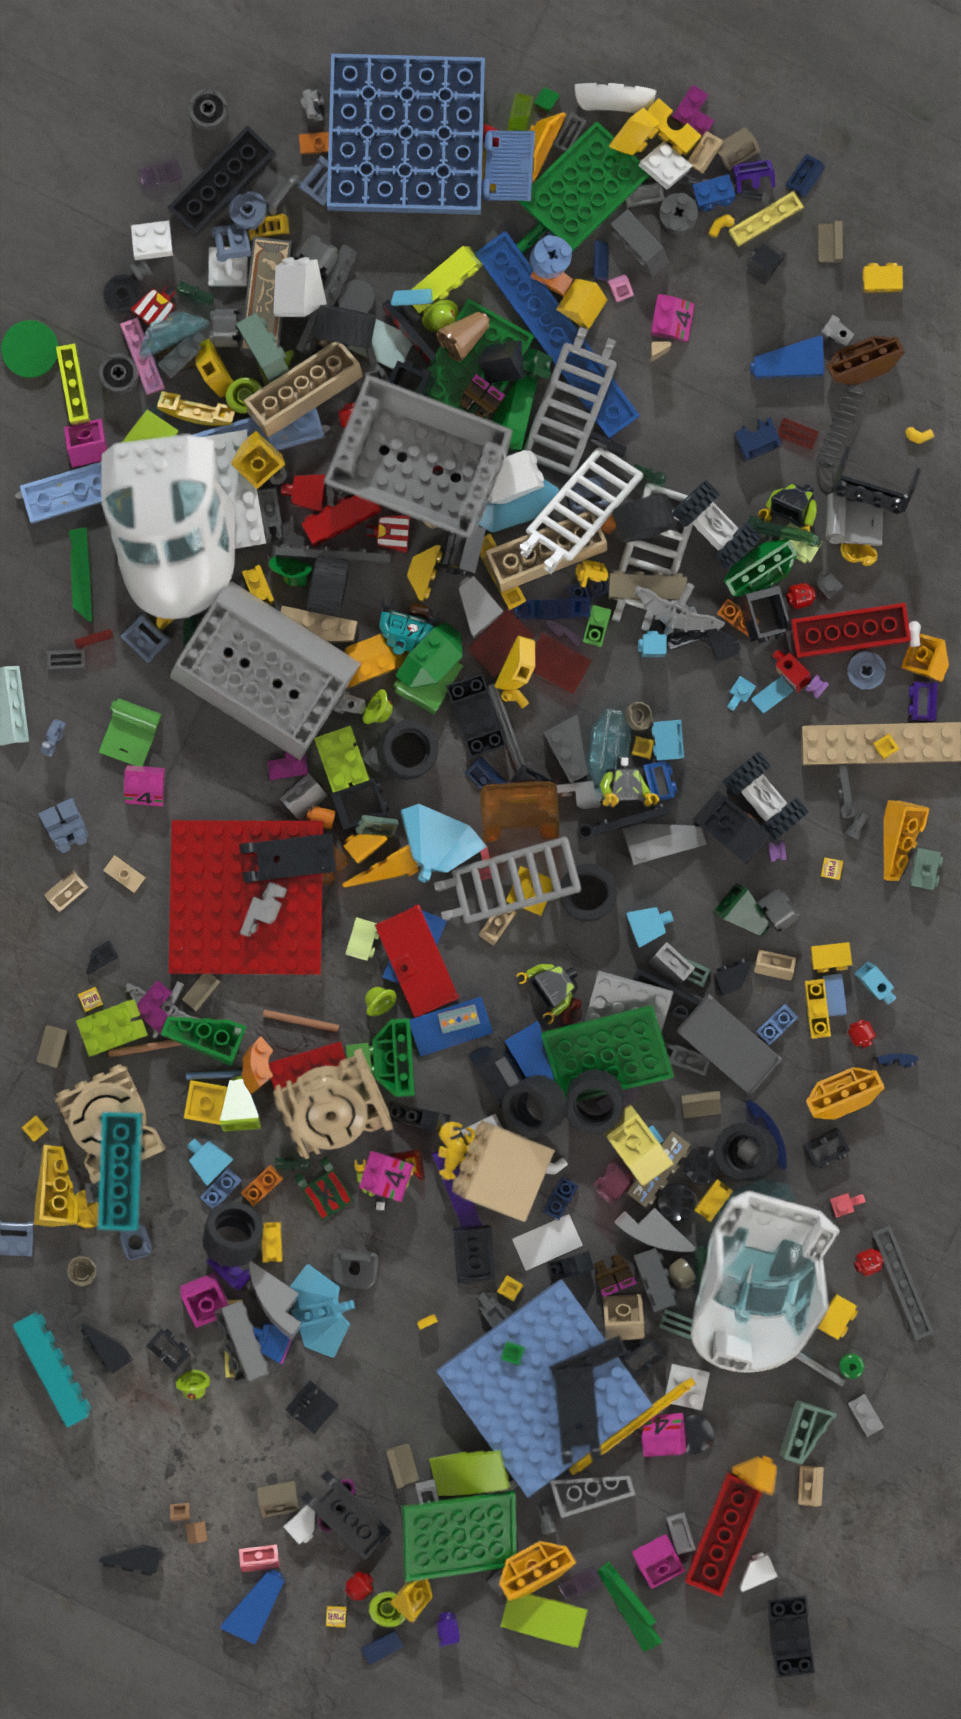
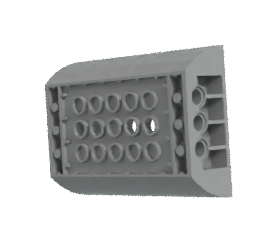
M367 375L324 482L471 539L478 529L506 459L512 430ZM388 446L390 448L389 454L381 455L379 453L380 447ZM399 453H406L408 459L405 462H399L397 455ZM437 466L442 467L444 470L440 476L433 474V469ZM454 473L460 474L462 477L461 481L453 483L450 480L451 475Z
M231 581L216 598L175 664L170 679L301 761L362 663ZM226 647H231L234 650L232 658L224 656V649ZM243 657L250 660L249 668L241 667L240 660ZM279 678L283 681L281 689L273 687L274 679ZM291 689L299 691L300 696L298 699L293 700L290 698L289 692Z

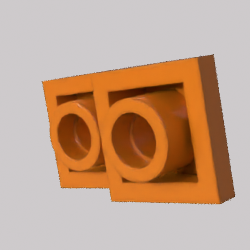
M534 271L531 275V278L547 285L548 289L562 296L566 295L573 281L565 273L551 279L541 278Z
M727 598L717 615L749 637L741 607Z
M269 1165L241 1194L254 1207L284 1178L272 1165Z

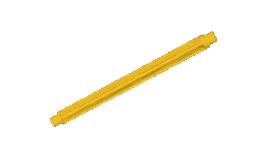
M690 1377L686 1381H682L681 1384L652 1404L651 1407L600 1444L601 1455L661 1412L673 1401L677 1400L687 1391H690L691 1387L696 1384L695 1380ZM590 1452L568 1468L572 1475L579 1471L581 1472L592 1463Z

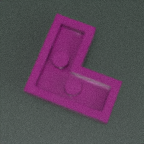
M692 84L672 118L684 126L688 123L703 137L714 123L713 119L699 111L709 94Z
M285 751L286 758L267 761L270 780L308 774L305 754L300 761Z
M157 980L137 1003L140 1017L161 1035L167 1017L170 1016L161 1006L171 996L172 992Z

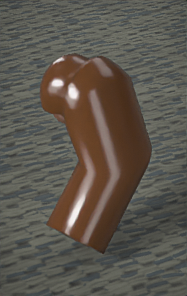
M413 603L408 608V614L411 616L416 614L422 615L428 623L427 614L430 609L427 605Z

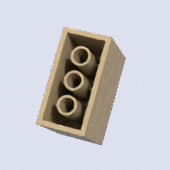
M481 1120V1123L475 1129L476 1135L474 1140L468 1146L466 1159L461 1163L459 1176L453 1182L452 1192L465 1199L525 1222L555 1150Z

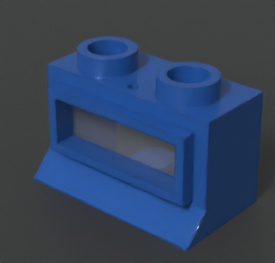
M663 760L643 765L647 786L651 794H656L659 797V802L675 798L674 793L678 792L675 782H671L669 776L673 774L670 763L666 764V761Z

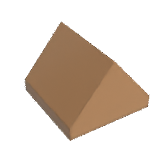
M189 1503L170 1504V1521L191 1520Z
M205 1521L186 1524L188 1543H200L208 1540Z

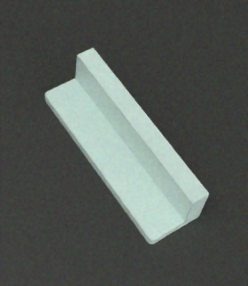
M1 667L0 745L29 742L20 667Z

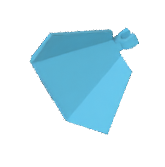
M544 479V487L509 503L492 504L488 501L479 526L494 533L536 519L555 497L559 489Z
M421 804L401 810L412 858L417 862V865L422 867L418 876V880L425 883L426 880L430 879L431 871L447 873L487 847L469 825Z
M307 1264L290 1286L291 1289L298 1293V1299L293 1305L294 1309H291L292 1317L301 1322L300 1333L304 1346L333 1358L350 1326L342 1312L353 1309L355 1306L353 1300L339 1304L340 1287Z

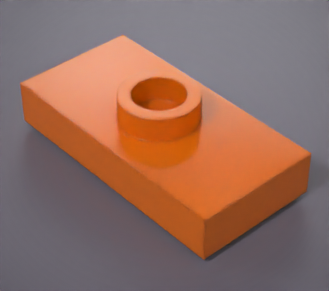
M329 132L299 134L301 155L328 153Z

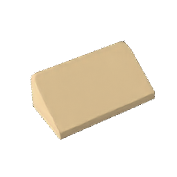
M652 342L650 362L669 352L671 342Z
M72 870L45 893V897L60 912L84 892L88 886Z
M758 950L754 973L791 980L794 974L796 958Z
M800 1466L799 1505L821 1506L823 1467Z

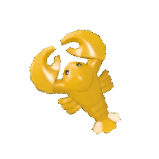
M452 1121L441 1126L439 1132L440 1139L447 1147V1149L442 1146L439 1147L438 1156L445 1158V1168L439 1171V1175H442V1178L446 1180H454L456 1176L453 1171L458 1164L461 1165L462 1161L466 1159L464 1155L468 1154V1146L473 1142L476 1135L473 1128L466 1127L465 1130L471 1134V1137L468 1136V1133H464L465 1141L462 1137L452 1140L451 1137L461 1132L460 1130L454 1131V1128L463 1127L460 1123Z

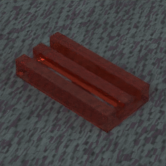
M783 417L777 433L780 438L812 450L819 431ZM786 423L814 435L810 437L784 425ZM782 430L811 442L809 444L782 433Z
M112 629L75 639L74 642L77 648H82L112 639L114 634Z

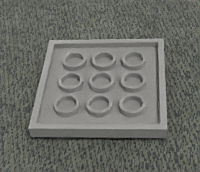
M598 971L585 1021L653 1004L662 1033L673 991Z

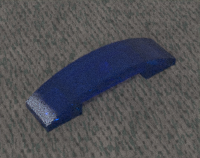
M591 597L550 600L532 599L516 606L517 620L591 617Z
M751 1100L745 1101L753 1117L756 1119L762 1116L772 1136L775 1137L779 1147L777 1161L782 1170L786 1169V1148L775 1122L759 1105Z

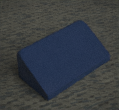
M806 154L785 186L805 198L824 171L825 166L820 160Z
M595 240L594 281L608 282L609 245Z
M483 757L476 760L465 772L491 800L508 784Z
M394 1629L361 1647V1651L371 1665L401 1649L404 1645Z

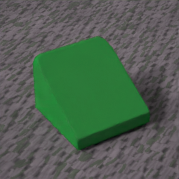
M543 87L534 104L550 113L560 95Z

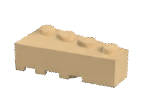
M286 606L281 607V613L328 643L354 642L357 621Z

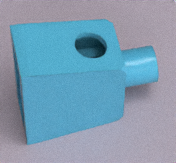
M657 907L626 913L638 948L666 933L664 925L674 921L670 911L659 914Z
M868 961L854 973L878 1000L883 999L889 1005L896 999V996L891 992L894 988L893 985L876 965Z
M193 1139L187 1146L195 1154L189 1162L207 1186L234 1159L210 1141L202 1146L196 1139Z

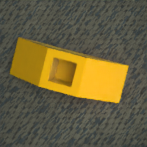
M208 338L199 345L202 349L195 357V362L204 381L222 398L226 396L227 389L233 383V380L213 343Z
M439 545L414 556L407 573V578L421 602L424 601V598H429L431 588L428 586L430 580L434 581L437 570L434 568L436 562L440 563L443 555Z
M517 636L496 681L495 688L505 691L516 690L528 683L535 668L534 640Z
M824 979L805 981V1001L811 1039L830 1037Z

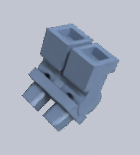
M74 798L58 804L59 811L53 806L38 813L54 845L62 853L69 851L70 845L73 843H77V845L86 843L89 836Z

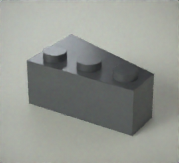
M628 209L610 224L613 230L611 233L617 241H622L628 253L634 255L636 261L645 268L652 278L670 263L664 247Z
M578 715L543 732L570 784L588 775Z
M654 1247L634 1254L633 1256L653 1311L656 1312L676 1305L674 1298L677 1295L674 1287L669 1286L668 1280L670 1276L667 1268L663 1269L661 1262L664 1259L661 1251H657Z

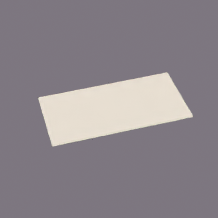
M569 1214L561 1217L559 1221L554 1220L512 1239L526 1271L583 1246Z

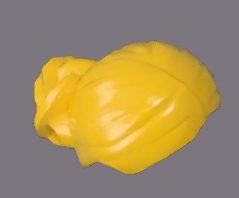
M841 544L840 551L842 557L849 562H861L864 566H870L877 560V552L871 545Z

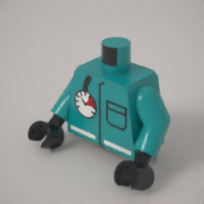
M384 597L381 603L384 611L381 612L379 628L383 636L387 638V645L393 647L394 653L403 654L404 650L411 652L434 628L433 623L439 620V612L435 618H431L432 609L429 610L427 614L428 623H426L427 620L397 611L391 610V613H389L394 600L392 598L391 605H386Z

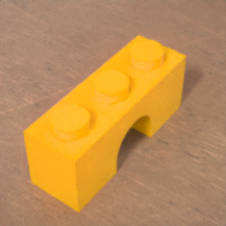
M658 98L647 110L661 122L657 126L658 137L665 143L668 141L672 144V148L678 154L686 156L701 140V135L688 123L681 130L676 131L669 128L667 120L672 115L673 110L661 99Z

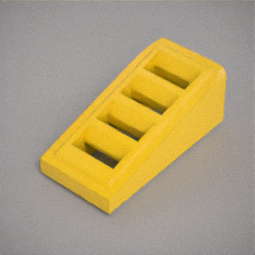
M279 214L266 217L258 226L259 234H256L255 230L248 229L249 240H253L254 237L270 238L290 234L287 216ZM270 222H273L274 231H271ZM263 223H265L266 227L265 233L263 232Z

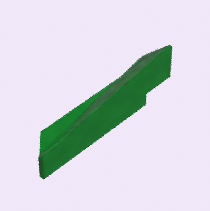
M87 528L69 530L73 549L70 550L73 608L86 620L93 623L89 530Z
M608 1561L597 1572L642 1651L647 1652L662 1643V1639L652 1628V1625L656 1623V1619Z

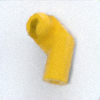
M727 214L716 218L708 234L717 238L722 227H732L734 225V218Z
M908 427L905 431L907 439L916 444H921L934 438L931 429L921 433L913 427Z
M518 689L504 690L501 694L503 701H516L522 709L529 704L528 700Z

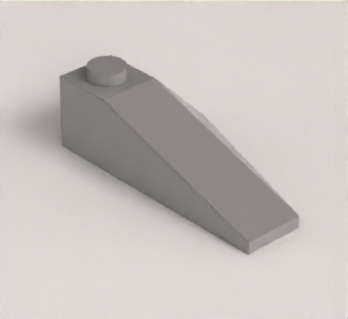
M641 823L623 828L633 865L707 845L701 826Z

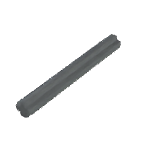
M495 684L487 687L516 771H518L522 764L525 765L499 690L494 687Z

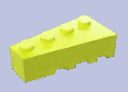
M462 246L411 290L432 289V304L448 297L450 291L461 286L465 279L474 275L483 265L470 247ZM432 304L413 305L418 313H424Z

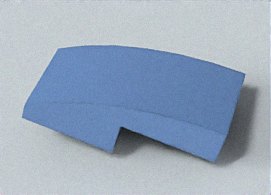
M842 974L823 976L828 1016L847 1015Z
M785 1003L756 1032L770 1045L798 1016Z
M227 1168L200 1198L211 1209H214L220 1205L242 1180L231 1169Z

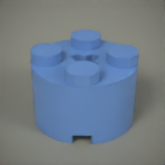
M548 235L542 238L530 255L533 271L544 279L561 276L571 262V247L565 240L557 236Z

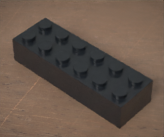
M247 125L168 206L169 212L197 238L231 203L232 199L240 194L276 157L275 151Z

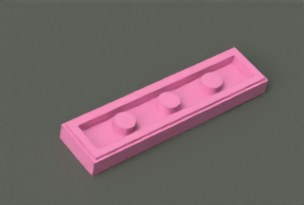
M138 317L121 323L120 326L138 368L147 396L165 390Z

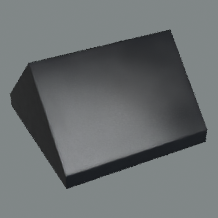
M521 340L487 345L478 363L490 384L524 379Z

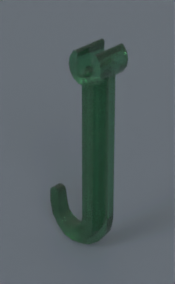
M750 516L747 522L757 533L806 542V545L818 548L821 545L819 536L806 530L763 522L755 516Z

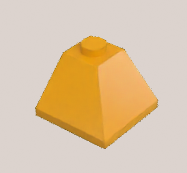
M919 634L920 646L911 647L909 644L901 668L925 678L942 682L949 666L945 640Z
M352 834L345 840L347 844L344 847L354 860L360 864L385 844L388 839L386 836L358 834L355 836Z

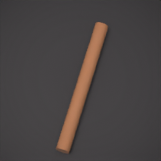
M264 1010L263 1017L333 1032H338L339 1025L269 1010Z
M170 1039L108 1050L110 1058L181 1046L182 1044Z

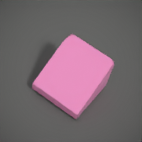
M626 275L608 281L616 303L634 296Z

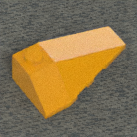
M888 800L884 815V880H900L909 861L908 854L911 848L916 847L917 842L915 840L919 832H923L926 826L929 807L903 801Z
M407 845L386 857V860L376 863L367 871L361 872L342 885L346 888L406 874L411 876L419 871L418 867L420 866L412 858L410 847Z
M764 1455L762 1458L757 1456L732 1466L731 1471L736 1475L739 1474L738 1477L745 1479L753 1487L769 1494L773 1493L777 1466L773 1463L774 1460Z

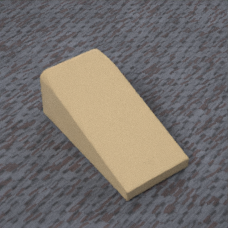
M511 911L490 917L478 935L494 946L517 912Z

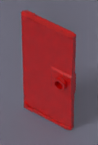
M419 904L374 925L414 1018L459 999V995L455 990Z

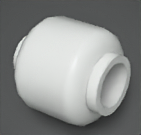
M754 1137L743 1138L737 1145V1155L747 1165H756L760 1158V1145Z

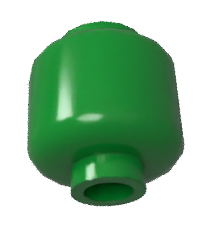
M853 1353L842 1356L838 1364L841 1374L848 1379L860 1377L865 1368L861 1357Z

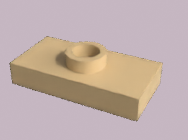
M706 131L688 160L692 168L703 174L723 144V141Z
M115 855L103 870L133 893L137 891L146 878Z

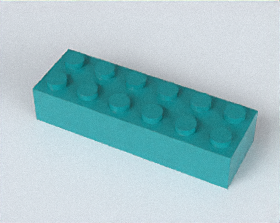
M102 1112L98 1229H139L143 1113Z
M36 1311L13 1324V1327L68 1428L87 1418L91 1414L90 1410L92 1407L88 1399H83L81 1395L83 1390L79 1382H74L72 1378L74 1373L69 1364L65 1365L63 1361L65 1356L60 1347L56 1348L54 1344L56 1339L51 1330L47 1331L45 1327L47 1323L44 1316Z

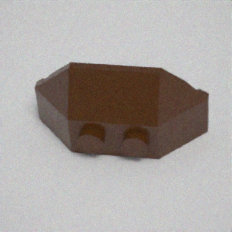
M873 336L838 350L826 366L833 381L856 386L890 372L905 351L898 337Z

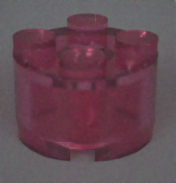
M611 1162L605 1170L607 1173L603 1179L599 1177L593 1185L595 1188L594 1193L612 1207L615 1205L612 1201L614 1199L619 1201L631 1186L629 1180L631 1178L635 1180L636 1178L634 1174L618 1162L616 1164Z

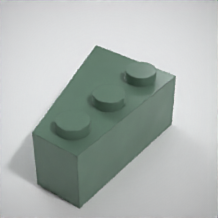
M254 313L236 324L269 383L289 371L283 359L286 355L281 346L279 348L276 347L275 343L277 340L272 332H267L266 328H268V325L263 317L259 318L257 313Z
M796 1400L779 1456L783 1459L803 1464L815 1447L817 1440L824 1434L827 1426L837 1414L831 1410Z

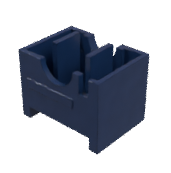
M771 417L767 418L765 423H763V420L757 419L758 430L756 432L748 431L745 425L742 426L741 430L735 432L734 439L744 462L781 446V440Z

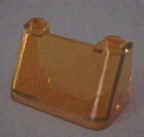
M548 781L489 784L482 787L480 799L483 842L499 840L501 829L539 827L542 837L546 839L559 838L557 786L554 783Z

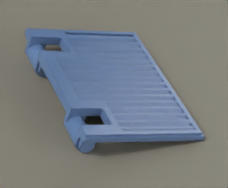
M488 131L486 133L485 179L482 181L484 200L531 201L535 131ZM493 138H499V147H492ZM490 184H496V193H489Z

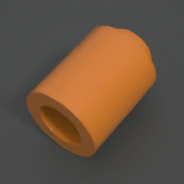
M613 513L600 527L604 534H610L616 529Z
M313 806V809L308 810L306 820L324 821L323 828L332 830L336 811Z

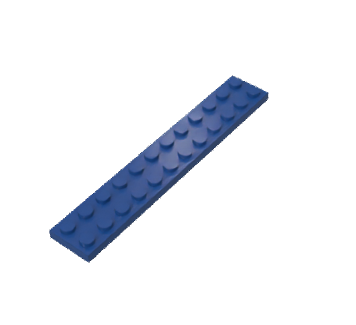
M504 231L475 252V255L547 355L553 357L552 362L556 366L563 345L565 343L573 345L578 330L568 317L556 310L559 304L545 284L531 278L533 273L531 265L507 232ZM584 340L581 348L593 352ZM571 352L568 353L565 363L604 377L607 371L602 364ZM561 371L562 376L569 385L594 395L598 394L600 384L567 371ZM613 378L595 420L608 439L640 417ZM578 397L590 413L594 403Z

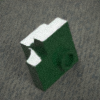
M529 348L526 356L523 358V370L527 372L525 376L534 380L537 377L549 380L551 375L549 368L553 357Z

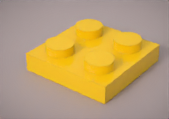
M191 1080L184 1118L220 1125L228 1087Z

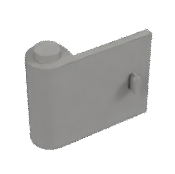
M830 493L827 496L825 538L832 544L850 543L882 546L884 509L875 508L866 503L846 501V497H839L835 493Z

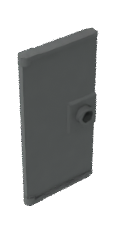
M710 994L704 997L676 1031L749 1095L759 1087L782 1060L779 1054H776Z

